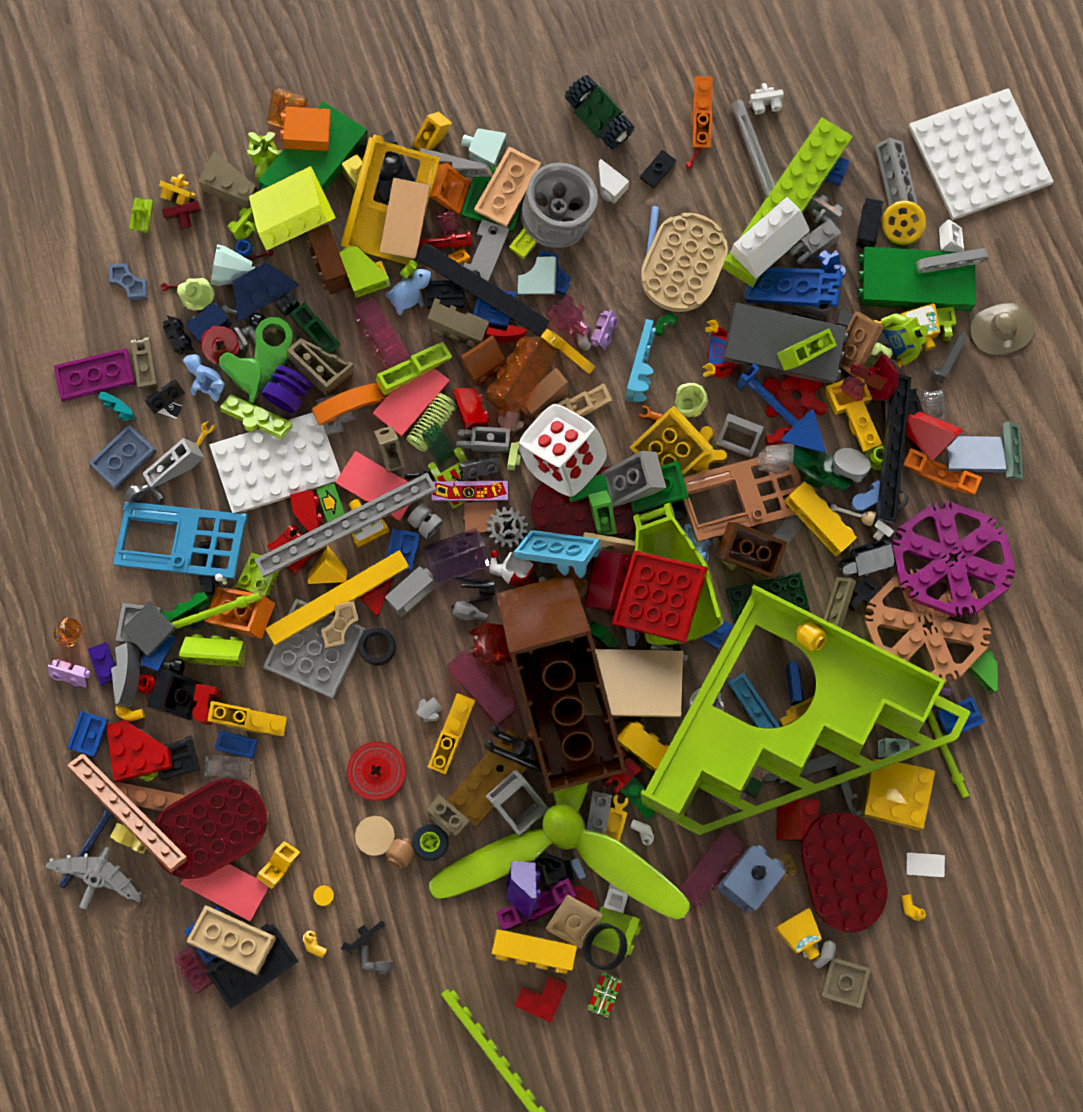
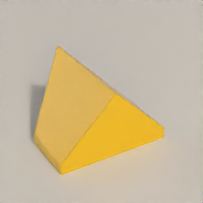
M329 546L326 547L309 571L308 584L347 581L348 571Z

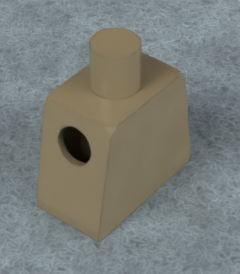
M389 426L376 430L374 434L378 450L387 473L404 468L405 464L399 440L393 427ZM388 452H394V453H395L394 456H392V457H389V456H388V454H389Z

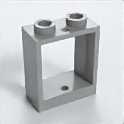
M419 566L385 596L388 606L400 619L435 589V580L432 573L427 568L423 570Z
M516 770L486 795V798L518 835L526 832L530 825L537 819L542 818L549 809L524 777ZM523 786L535 803L513 821L500 805Z

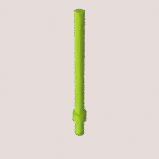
M260 592L249 596L243 595L237 597L235 601L171 623L178 629L238 607L241 609L247 607L250 603L262 600V595Z
M930 710L927 720L935 738L938 739L943 737L932 710ZM947 744L941 746L940 750L951 772L953 784H956L962 798L969 796L963 782L965 779L962 773H959Z

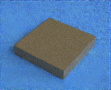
M833 958L829 961L821 997L861 1009L871 969Z

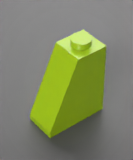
M357 246L346 247L339 252L355 298L391 286L388 275Z

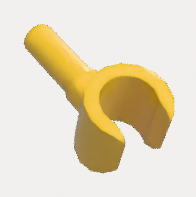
M209 421L202 424V433L196 442L199 447L205 436L215 430V424L211 426L210 430L207 428Z

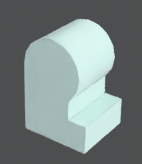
M884 738L878 740V758H887L910 749L909 740Z

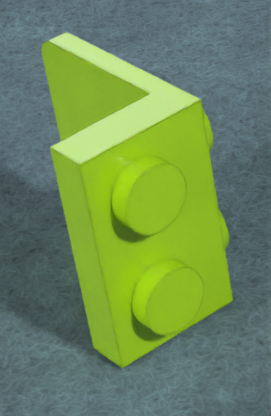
M602 906L599 910L602 917L598 924L608 923L623 931L627 939L626 955H631L635 945L631 943L634 935L638 936L642 927L639 924L640 919ZM612 928L604 929L596 935L592 945L617 954L619 950V936Z

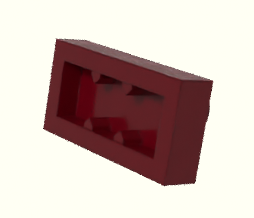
M198 201L162 209L163 217L166 220L178 217L181 229L191 227L189 214L202 211Z

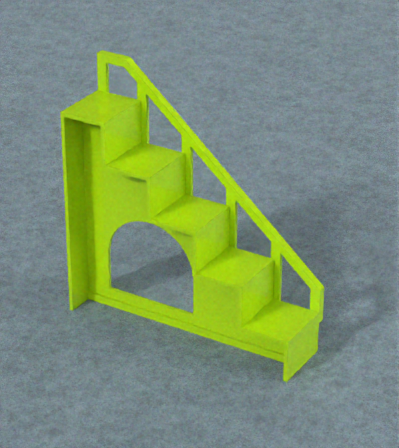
M753 585L747 604L646 790H642V804L664 815L670 821L701 836L954 742L958 739L971 711L939 696L946 680ZM813 622L825 631L827 640L820 650L809 651L797 642L796 630L801 624ZM755 625L797 646L807 656L814 669L816 690L810 707L798 720L784 727L773 729L754 727L712 706ZM933 705L959 717L951 734L936 740H932L919 733ZM875 722L919 744V746L876 762L860 755ZM816 744L860 766V768L817 784L800 777ZM757 766L801 788L798 791L758 806H754L741 799ZM698 788L741 810V812L706 825H701L684 815Z

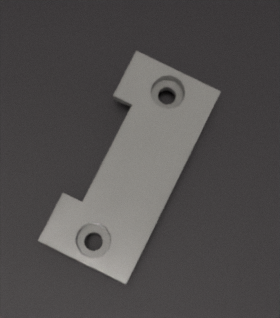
M482 219L477 231V235L482 236L471 265L464 263L463 266L489 282L510 229Z

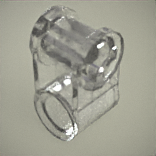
M938 389L937 391L930 392L923 390L921 400L924 413L932 417V413H936L940 417L937 419L943 420L946 415L943 390Z

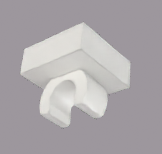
M878 520L874 525L878 528V531L873 537L877 540H880L884 534L890 537L895 530L883 521Z

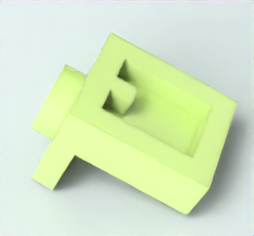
M519 441L511 443L507 470L515 471L516 465L520 464L521 454H518L520 453Z

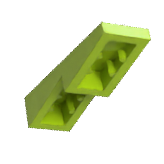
M441 342L412 355L409 360L378 373L375 381L385 396L452 359V356L444 342Z

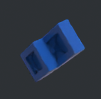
M170 635L150 657L145 654L140 664L159 672L166 656L172 650L176 637Z

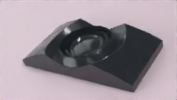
M393 131L382 135L385 142L399 146ZM367 144L360 147L363 157ZM390 151L385 154L377 184L385 204L389 202L393 178L416 182L404 155Z

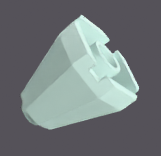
M217 245L210 284L216 286L233 284V280L255 267L252 266V261L225 246Z

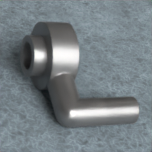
M148 483L142 487L140 485H132L126 490L125 498L130 504L138 502L149 491H151L158 502H162L165 499L157 487L150 488Z
M361 946V967L364 971L374 970L378 971V974H390V970L394 969V961L369 962V946Z

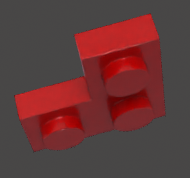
M548 977L541 995L522 987L514 1006L551 1023L567 984Z

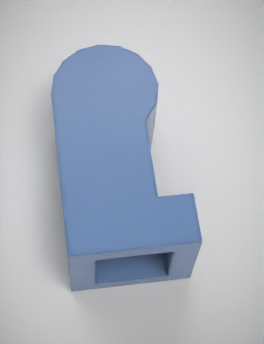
M879 480L871 484L869 487L870 491L854 496L850 503V508L853 512L863 513L878 504Z

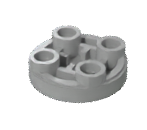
M852 448L839 449L832 460L833 472L836 475H843L855 482H861L862 478L867 476L871 468L869 459L862 452Z

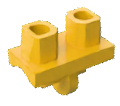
M180 174L177 178L172 176L171 182H174L175 186L160 180L159 186L162 187L160 197L171 201L174 192L179 193L176 203L182 205L189 203L191 198L195 199L196 194L182 189L183 186L188 188L190 185L189 182L185 181L186 177L183 174Z

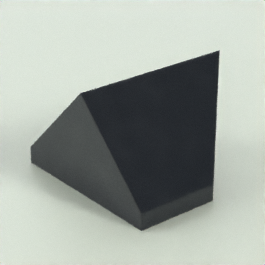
M544 852L537 857L544 887L554 885L567 878L569 880L574 879L569 860H563Z

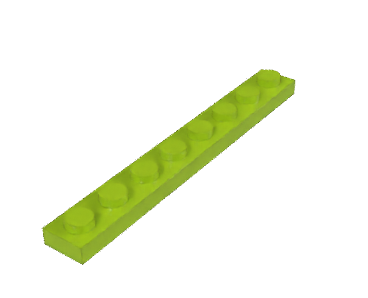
M449 989L442 992L443 998L530 1112H546L542 1106L538 1108L534 1103L536 1098L529 1089L525 1091L521 1086L523 1080L516 1072L512 1074L508 1067L511 1065L504 1055L500 1058L496 1053L498 1047L491 1039L487 1041L484 1037L485 1030L479 1022L475 1024L471 1020L473 1014L466 1006L462 1008L459 1004L460 997L454 990L450 992Z

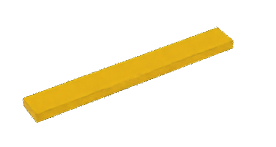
M399 550L265 629L276 646L335 612V605L359 598L410 567Z

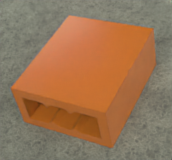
M286 106L285 114H282L284 130L280 132V141H284V148L329 151L330 109Z

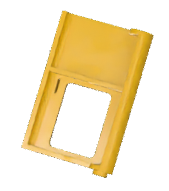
M374 134L373 138L369 137L340 246H357L364 253L407 265L412 258L379 252L388 205L375 202L374 195L386 152L390 151L420 160L416 182L431 185L428 201L440 157L385 142L384 137Z

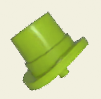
M881 445L866 452L865 456L871 463V469L881 471L884 446Z

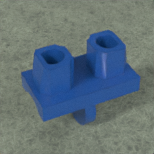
M824 250L818 255V261L822 263L819 266L820 270H824L825 273L836 274L837 270L843 271L842 278H844L846 271L844 266L840 265V256L837 251L830 254L827 250Z

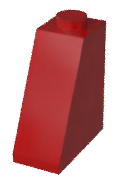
M920 411L915 415L910 414L907 416L905 434L932 461L938 458L963 432L957 426Z

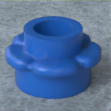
M242 239L236 243L235 252L243 257H248L253 251V246L249 241Z

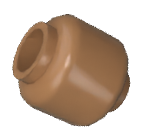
M406 838L402 840L395 839L386 852L387 862L397 869L407 867L415 855L412 842Z

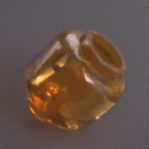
M64 618L54 629L53 635L60 645L72 646L82 635L83 629L76 619Z

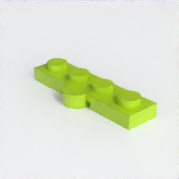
M232 394L220 406L221 412L242 421L245 430L249 432L255 431L260 427V430L283 440L293 428L291 421Z

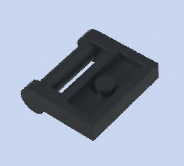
M187 736L184 740L164 745L170 749V752L187 747L188 751L171 756L173 768L159 771L162 781L200 770L192 736Z

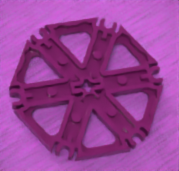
M945 502L943 505L944 509H940L938 503H935L934 508H932L931 504L898 528L895 536L900 537L901 540L893 539L892 541L899 587L904 584L902 591L906 589L912 590L908 598H913V602L952 617L957 615L960 618L962 610H966L968 616H971L973 611L974 615H976L1007 592L1012 584L1005 579H1013L1015 575V567L1006 531L1001 534L1004 529L1003 527L994 529L993 526L997 521L992 520L993 517L950 502V504ZM956 514L973 518L980 523L979 528L961 541H959L954 519ZM927 517L933 518L938 542L915 534L912 528ZM993 542H998L1001 546L1004 563L997 565L975 555ZM906 552L928 560L930 563L915 574H908L905 570L902 554ZM958 555L956 562L954 560L948 562L950 556L956 557ZM968 576L994 585L995 589L982 599H974ZM946 577L951 602L945 603L929 597L926 591Z

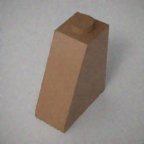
M555 368L520 399L521 406L519 408L525 416L528 415L532 420L535 415L546 410L549 406L567 395L568 381Z

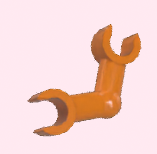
M641 406L643 410L647 411V414L638 415L641 419L650 418L656 421L663 416V414L650 411L647 406Z

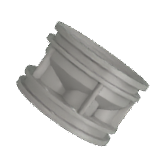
M552 163L543 166L533 174L528 184L521 208V221L524 229L532 239L547 247L564 248L577 243L585 235L598 200L596 186L586 172L574 165ZM553 191H562L565 196L561 199L555 198ZM536 199H543L547 205L545 207L540 206ZM571 203H576L580 206V209L572 211L568 206Z

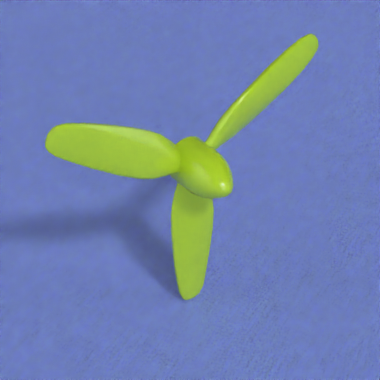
M588 783L554 791L556 805L546 811L542 822L543 828L527 830L520 835L517 833L511 834L468 854L437 873L429 883L430 892L435 898L453 897L508 875L511 861L532 862L550 844H553L560 849L575 848L587 865L599 876L656 912L669 918L681 919L686 916L690 908L689 901L684 894L635 852L608 835L586 830L585 821L578 811L587 792Z

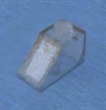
M794 444L766 446L758 454L759 470L781 474L793 462Z
M224 755L205 757L204 777L250 779L252 759Z

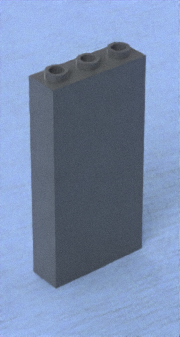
M735 303L732 309L722 361L748 367L755 363L761 370L831 385L836 380H839L841 369H838L839 362H842L844 358L842 347L843 344H846L848 333H845V326ZM830 328L837 346L798 367L784 371L777 353Z

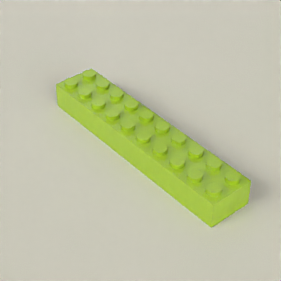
M821 117L740 238L786 197L803 214L812 198L816 195L849 146L853 136ZM731 253L725 258L722 269L749 286L754 287L760 276L756 279Z

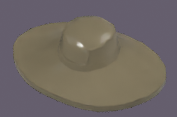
M1012 303L999 304L984 309L974 317L970 327V337L974 346L980 352L991 356L1008 355L1023 349L1031 342L1035 333V322L1029 310L1021 305Z

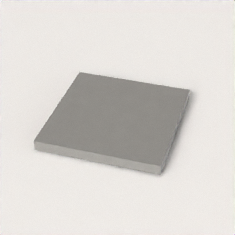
M296 598L289 614L308 603ZM330 614L276 646L273 645L263 669L334 700L358 649L359 640L362 634L366 632V628L352 623L345 632V644L326 648L321 629L327 627L333 621L335 615Z

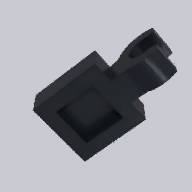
M864 576L853 590V594L856 597L848 608L854 612L862 601L868 604L880 587Z

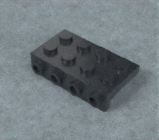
M267 923L260 928V930L275 936L276 939L258 975L223 959L220 961L216 959L207 965L209 969L205 971L206 975H209L230 1009L236 1007L299 962L275 924L269 925Z

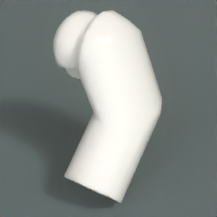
M633 819L630 828L640 833L642 843L644 845L653 843L654 835L651 827L648 824Z

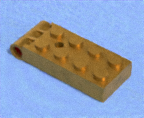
M509 728V729L505 732V733L510 734V735H512V736H514V737H517V738H519V739H522V738H521L519 735H517L511 728ZM501 739L495 744L510 752L513 744ZM489 751L450 795L447 801L477 828L494 808L486 798V795L514 770L523 775L528 767ZM535 754L529 760L535 761L538 755ZM503 766L504 770L502 772H498L497 767Z

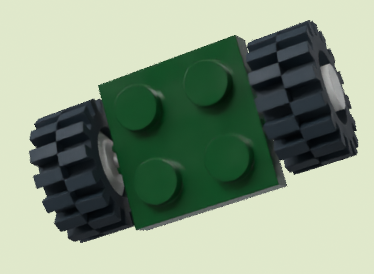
M584 75L582 78H578L577 82H574L569 87V90L566 91L565 99L576 109L574 113L595 137L601 138L610 149L619 147L620 144L622 145L632 135L635 126L626 116H621L624 111L590 76Z

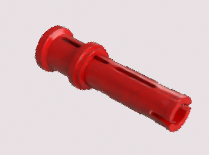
M471 232L452 233L450 236L422 239L419 243L418 252L425 242L436 249L446 247L457 249V247L461 246L472 247Z

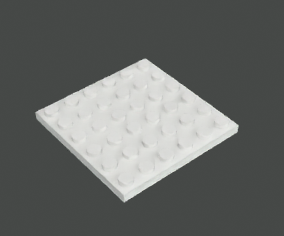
M1009 88L912 122L908 126L952 220L1052 185L1054 182Z

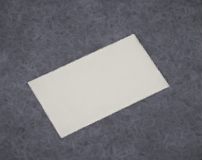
M907 853V875L944 877L945 855Z

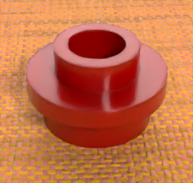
M149 674L140 676L137 688L144 694L150 693L154 688L155 678Z

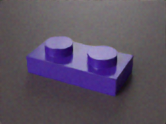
M105 642L89 648L88 651L100 685L103 686L113 682L111 668L116 665L108 643Z

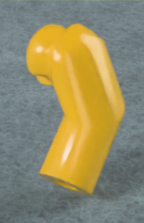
M119 705L115 708L117 716L127 722L145 718L143 709L132 711Z
M307 931L303 936L306 951L324 958L327 949L317 944L316 935L313 931Z

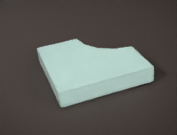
M537 257L536 264L531 271L518 275V294L555 295L557 258Z

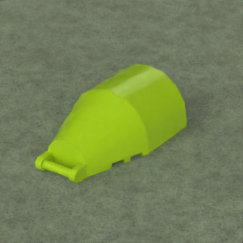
M670 503L664 504V507L645 514L633 516L636 525L635 551L708 568L704 558L675 519ZM665 514L667 516L663 519L651 522L646 525H644L643 523L645 521L654 519ZM709 568L687 642L714 632L724 623ZM645 634L647 642L654 645L681 644V642Z

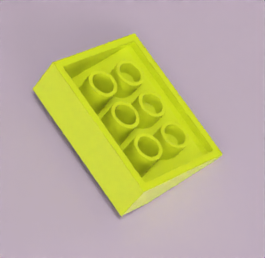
M311 166L249 196L257 231L266 251L336 218Z

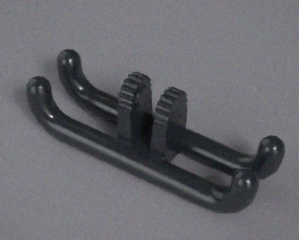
M495 725L490 727L489 732L491 735L513 744L510 752L494 745L491 740H488L484 744L488 751L543 773L541 764L529 760L535 754L538 755L534 744L502 732Z

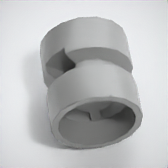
M422 503L413 510L407 521L414 528H419V533L424 538L429 539L440 529L443 520L436 514L432 515V510L425 503Z

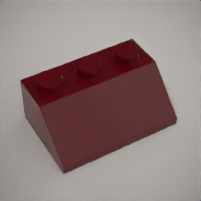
M600 551L599 555L593 559L584 607L615 615L632 556L623 553Z

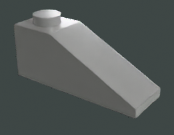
M183 438L144 471L143 475L150 488H154L191 470L204 459V456L196 443Z

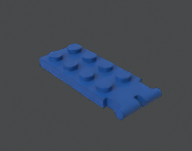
M769 267L760 276L754 287L747 286L745 301L746 303L820 307V303L830 304L831 307H838L840 290L838 289L841 288L843 271L837 270L836 274L825 273L824 270Z

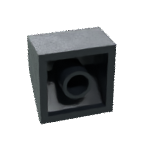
M159 670L147 707L191 721L193 709L197 705V702L193 701L196 684L203 685V683L172 671Z

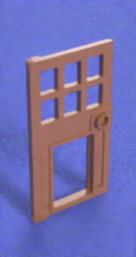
M788 448L783 451L684 477L688 495L734 483L744 511L739 514L698 524L690 498L683 500L696 541L700 542L724 535L728 522H736L752 528L796 515L791 508L786 507L783 496L790 495L802 484L798 469L789 459L792 449ZM785 459L788 471L775 474L771 462ZM765 464L769 476L754 479L751 468ZM791 476L795 488L781 491L777 479ZM771 481L775 493L761 497L757 485ZM777 499L781 510L767 514L763 502Z

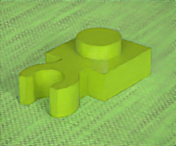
M412 258L400 274L405 279L409 276L412 277L414 271L417 270L416 266L418 263Z

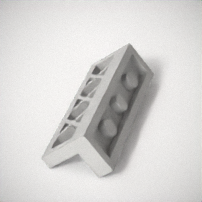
M887 138L875 145L889 206L899 201H908V198L911 202L917 204L903 142Z

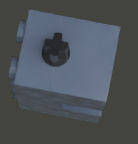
M753 845L745 850L716 887L720 893L746 914L751 911L754 912L759 908L786 873L783 869L784 865L776 858L774 860L767 856L768 852L759 845L757 847Z

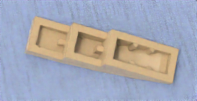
M603 383L589 392L584 391L571 399H565L557 403V405H561L582 417L613 402V399ZM544 411L535 415V418L537 419Z

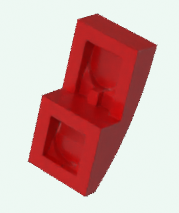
M508 325L507 330L502 331L488 327L486 339L493 336L496 342H516L526 338V329Z

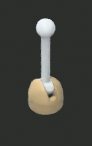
M835 504L830 505V509L833 512L839 511L860 517L863 524L870 527L873 525L876 512L865 511L860 514L839 508Z

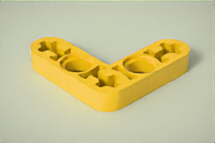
M546 329L541 335L548 343L560 349L587 373L590 374L595 368L589 360L555 332Z

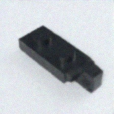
M211 541L200 542L199 548L210 549ZM217 541L216 550H220L219 541ZM199 554V566L206 567L208 555ZM214 556L212 568H220V556ZM199 575L200 584L204 585V592L207 595H214L215 584H219L218 581L215 580V577Z

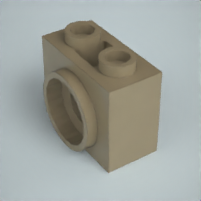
M440 794L426 809L431 814L429 819L449 836L453 834L458 838L471 824L470 820Z

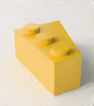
M621 720L616 727L619 744L624 748L625 752L628 754L630 752L642 764L656 772L669 745H662L659 742V737L653 733L648 734L645 732V727L639 722Z

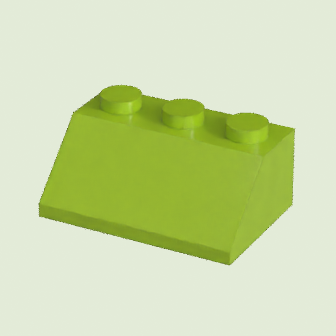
M192 634L191 637H185L179 657L190 664L244 667L247 644L242 641V638L230 637V640H224L221 636H211V639L203 638L202 635Z

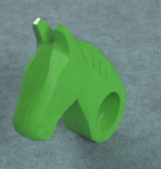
M268 317L261 321L256 328L254 358H238L227 352L219 359V367L241 390L249 395V403L251 404L255 402L258 393L264 389L267 382H274L271 376L273 373H276V367L278 365L285 366L288 361L287 349L292 345V330L289 324L279 317ZM269 328H276L283 333L284 342L279 346H270L264 342L262 338L263 332Z

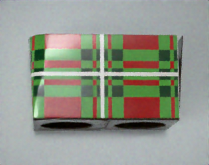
M601 972L587 1009L608 1019L623 979Z

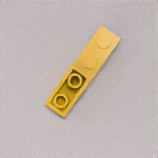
M460 693L456 694L428 768L443 774L447 773L470 719L475 699Z
M211 701L207 721L245 731L283 737L287 717Z

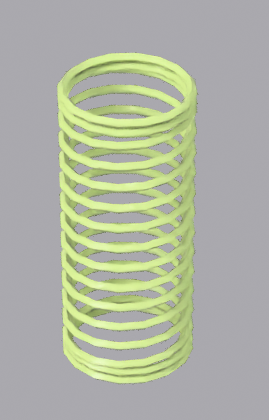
M438 393L436 395L437 398H434V401L431 402L432 405H429L427 411L419 419L420 422H417L412 432H409L410 435L406 437L407 441L420 451L426 452L428 449L427 445H431L430 442H433V439L436 438L435 435H438L437 431L440 432L439 428H443L442 425H445V422L448 421L447 418H450L449 415H453L452 412L457 408L456 403L444 394Z

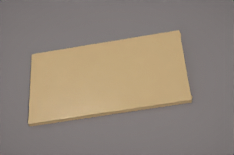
M595 649L612 716L681 718L683 651ZM577 682L585 707L584 714L603 716L594 688L595 682Z

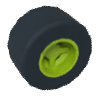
M427 824L418 828L412 839L415 853L427 861H434L443 857L449 845L445 831L434 824Z

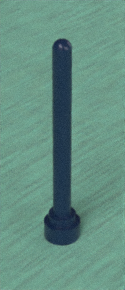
M105 806L103 807V816L76 857H84L85 854H88L110 818L114 817ZM64 874L59 882V886L65 888L73 875Z

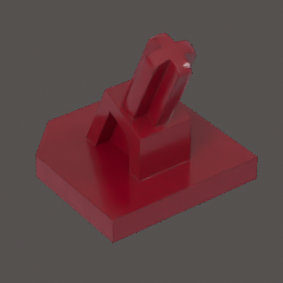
M881 354L875 365L869 369L857 363H854L850 368L851 374L864 379L874 401H887L898 387L899 372L886 354Z

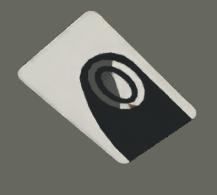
M172 402L157 413L177 419L182 405Z

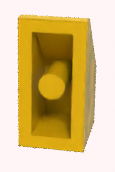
M439 112L427 115L412 145L419 151L421 148L432 150L445 137L452 122Z

